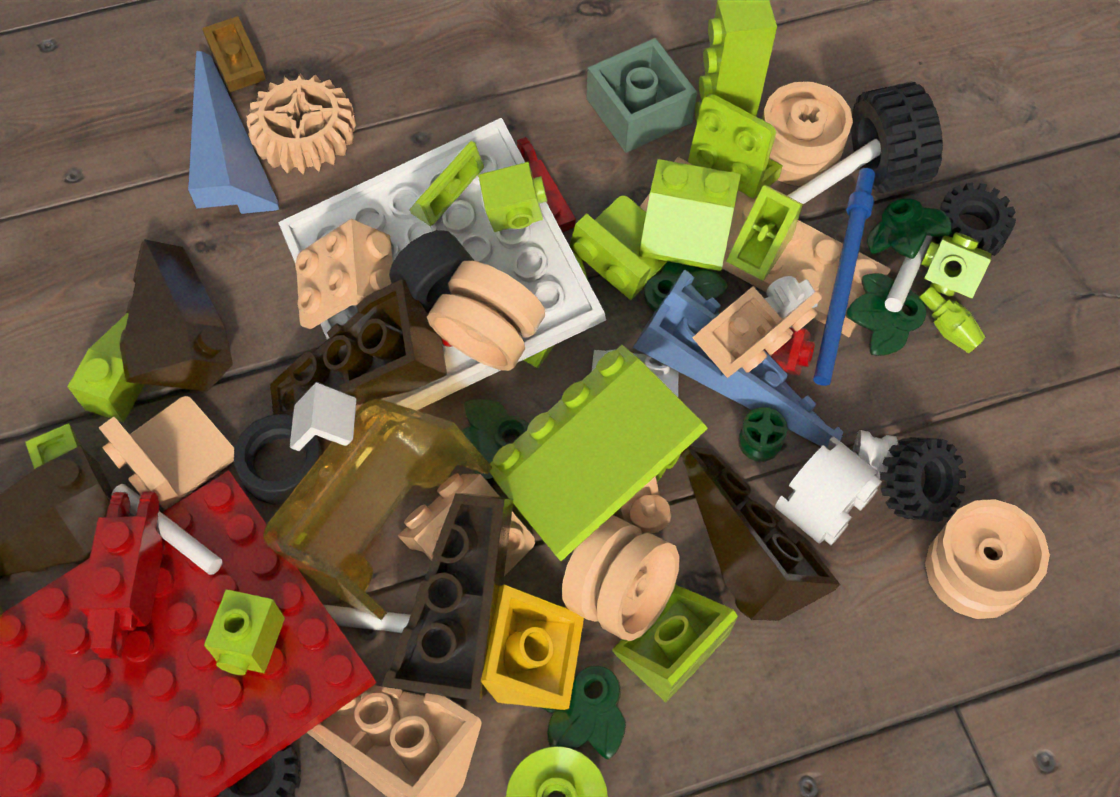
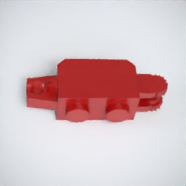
M155 491L142 492L137 513L134 517H129L131 507L128 493L115 492L111 495L107 516L98 517L79 609L88 617L87 629L93 631L91 649L101 659L121 658L128 630L147 626L151 621L163 554L162 537L156 530L160 506Z

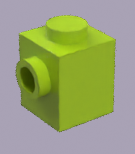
M529 162L478 174L485 211L494 232L510 228L522 229L534 222L543 220L540 203L548 202L542 177L533 178Z
M226 589L204 646L217 661V667L226 672L236 675H245L247 670L265 673L285 617L273 599Z

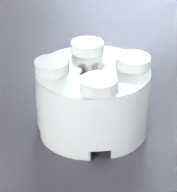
M832 437L829 440L828 448L823 445L791 481L789 486L794 491L787 498L789 501L781 496L775 508L816 542L821 543L825 540L832 545L849 525L848 522L852 517L848 512L853 506L861 511L876 494L877 488L882 481L876 477L879 473L876 469L837 438Z

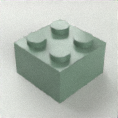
M656 38L588 67L586 99L625 153L693 122L697 91Z

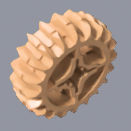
M301 73L297 80L289 81L284 76L283 83L280 85L270 82L269 92L258 91L257 102L250 103V114L247 116V126L250 132L248 135L257 154L262 160L267 159L272 168L281 165L287 174L294 167H298V170L304 174L307 167L313 166L319 172L321 163L327 162L334 165L335 155L345 156L346 145L353 144V132H355L356 122L352 104L346 98L342 88H335L330 79L321 83L317 75H314L310 80H305Z

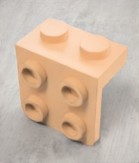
M350 219L298 254L295 268L297 271L299 318L302 327L312 329L349 306H356L366 296L391 284L389 273L393 260L389 234Z
M753 286L692 338L727 378L741 367L746 373H749L768 356L763 351L764 349L772 355L792 338L793 332L789 328L790 326L797 332L818 314L812 307L823 296L817 290L782 319Z
M188 396L179 398L131 434H128L115 417H112L98 427L109 441L102 447L106 454L119 469L127 464L134 472V475L129 477L128 480L140 495L145 491H155L159 504L164 510L186 498L234 462V447Z
M456 473L449 477L438 488L437 492L440 494L438 498L428 507L425 504L421 505L405 519L404 523L407 527L398 537L409 549L423 551L432 561L434 556L432 553L455 493L500 497L481 474H462L460 476ZM513 511L504 576L535 544L534 536Z

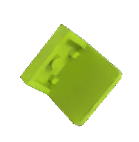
M709 94L702 100L688 158L690 164L741 174L738 191L753 199L759 195L763 185L770 186L779 179L783 165L769 158L776 136V130L771 124L715 94Z
M619 196L595 220L586 213L575 224L569 246L582 260L628 299L632 300L645 287L648 280L656 276L664 268L667 261L639 256L646 211L629 197Z

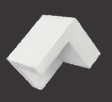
M315 383L294 405L290 448L300 451L315 435L347 446L353 440L356 398Z

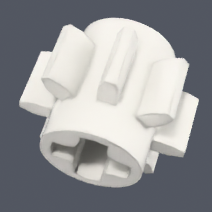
M785 276L777 279L768 287L766 291L768 297L764 299L783 319L811 296L815 290L807 279L798 283L796 278Z

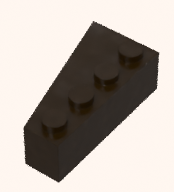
M455 493L432 553L434 556L425 579L420 584L416 595V603L408 624L402 631L397 644L398 650L381 687L480 701L489 693L481 682V676L484 669L499 587L503 585L514 499Z

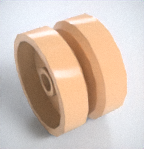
M793 82L779 87L769 96L763 111L762 120L771 124L776 130L769 158L783 165L778 181L794 186H803L840 162L853 120L849 105L840 94L830 87L815 82Z
M463 261L448 282L452 295L442 294L427 315L429 325L439 336L465 355L492 368L509 371L515 367L525 350L522 337H530L535 334L545 317V308L531 291L508 274L477 261Z
M996 499L975 500L959 508L929 545L925 566L929 584L938 598L955 612L975 619L997 618L1014 609L1023 598L1036 589L1047 574L1050 554L1044 533L1035 520L1015 505Z
M612 515L574 549L567 564L562 583V599L567 609L587 620L599 621L603 629L621 639L632 641L642 636L656 622L666 607L674 590L679 572L680 556L675 545L648 532L642 534L639 527Z

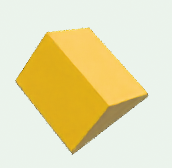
M507 585L500 586L481 676L482 684L497 703L559 710L569 709L584 618L567 608Z

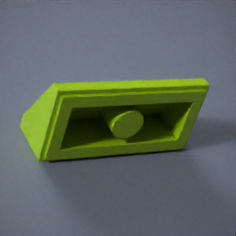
M470 141L409 209L412 215L430 227L436 223L484 169L476 143Z

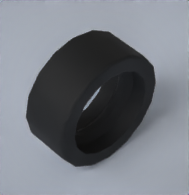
M287 414L268 415L254 421L241 433L234 447V465L246 490L256 499L272 505L291 504L306 497L319 484L324 472V453L315 435L304 446L306 460L303 467L293 476L281 481H267L256 474L253 461L257 452L274 440L291 439L293 416Z

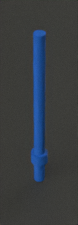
M863 168L859 171L855 192L850 194L846 209L849 220L813 378L816 384L827 386L831 383L866 219L872 213L874 198L871 193L875 171L870 168Z

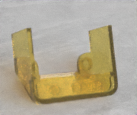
M374 399L366 402L356 410L353 440L347 446L334 441L330 443L268 522L264 530L263 539L274 552L297 567L334 596L382 621L387 612L365 592L373 576V567L361 554L413 485L422 488L439 486L450 477L457 464L484 474H488L492 466L454 422L385 400Z

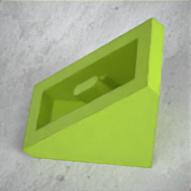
M763 185L726 262L762 281L765 280L793 238L803 204L767 185Z

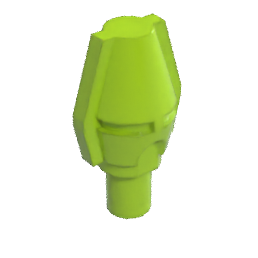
M932 286L919 297L933 312L931 314L935 319L933 323L947 340L967 353L972 352L983 342L985 335L974 317L957 301L945 300Z

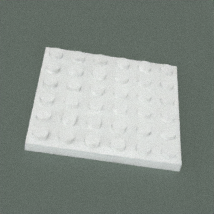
M502 118L278 222L295 264L296 258L302 250L350 219L389 234L393 261L401 250L421 235L435 230L450 232L475 261L490 265L508 274L531 291L544 306L545 317L535 334L530 337H522L525 350L518 362L606 321L604 310L546 202L540 203L543 216L542 221L534 222L522 229L510 228L494 232L485 211L479 177L477 175L431 227L409 211L419 197L470 141L476 143L484 165V169L479 174L525 163ZM355 305L349 306L321 323L326 339H329L327 332L336 323L343 326L358 312ZM442 344L447 370L446 376L406 393L357 405L356 411L363 428L367 433H370L501 370L484 365L453 346L446 347Z

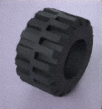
M911 81L862 92L856 98V104H854L852 110L851 138L854 152L874 139L880 142L881 154L859 168L860 170L870 168L875 171L872 189L876 192L885 193L932 181L933 177H936L938 174L939 166H941L943 140L936 108L924 87Z

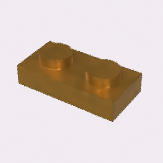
M238 16L202 28L205 39L229 92L266 80L263 68Z

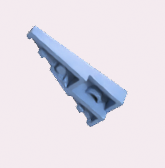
M196 51L188 190L196 209L238 205L241 214L279 210L278 200L211 55L202 51Z
M684 270L646 324L633 348L751 410L759 407H769L777 410L783 415L789 430L821 447L824 445L828 448L829 440L832 437L840 441L843 431L839 427L832 429L825 424L813 411L816 403L808 395L802 399L785 382L788 374L769 355L749 373H746L741 367L727 378L692 338L719 315L718 311L721 305L713 297L707 301L691 285L694 277Z

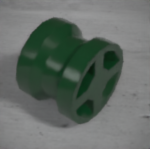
M759 407L751 410L744 419L738 438L742 453L749 459L757 462H767L774 459L779 454L788 432L787 422L783 415L769 407Z

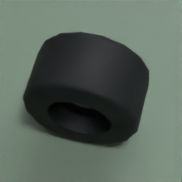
M435 230L411 241L399 252L391 265L389 277L391 284L401 279L405 280L412 297L415 300H419L427 314H429L442 294L452 295L448 282L458 266L463 261L475 260L454 235L448 231Z

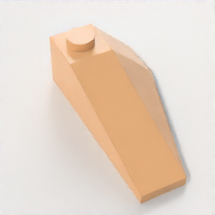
M373 685L307 733L387 797H456L463 788L482 722L479 717L445 696L428 693L424 696L405 692L401 689Z

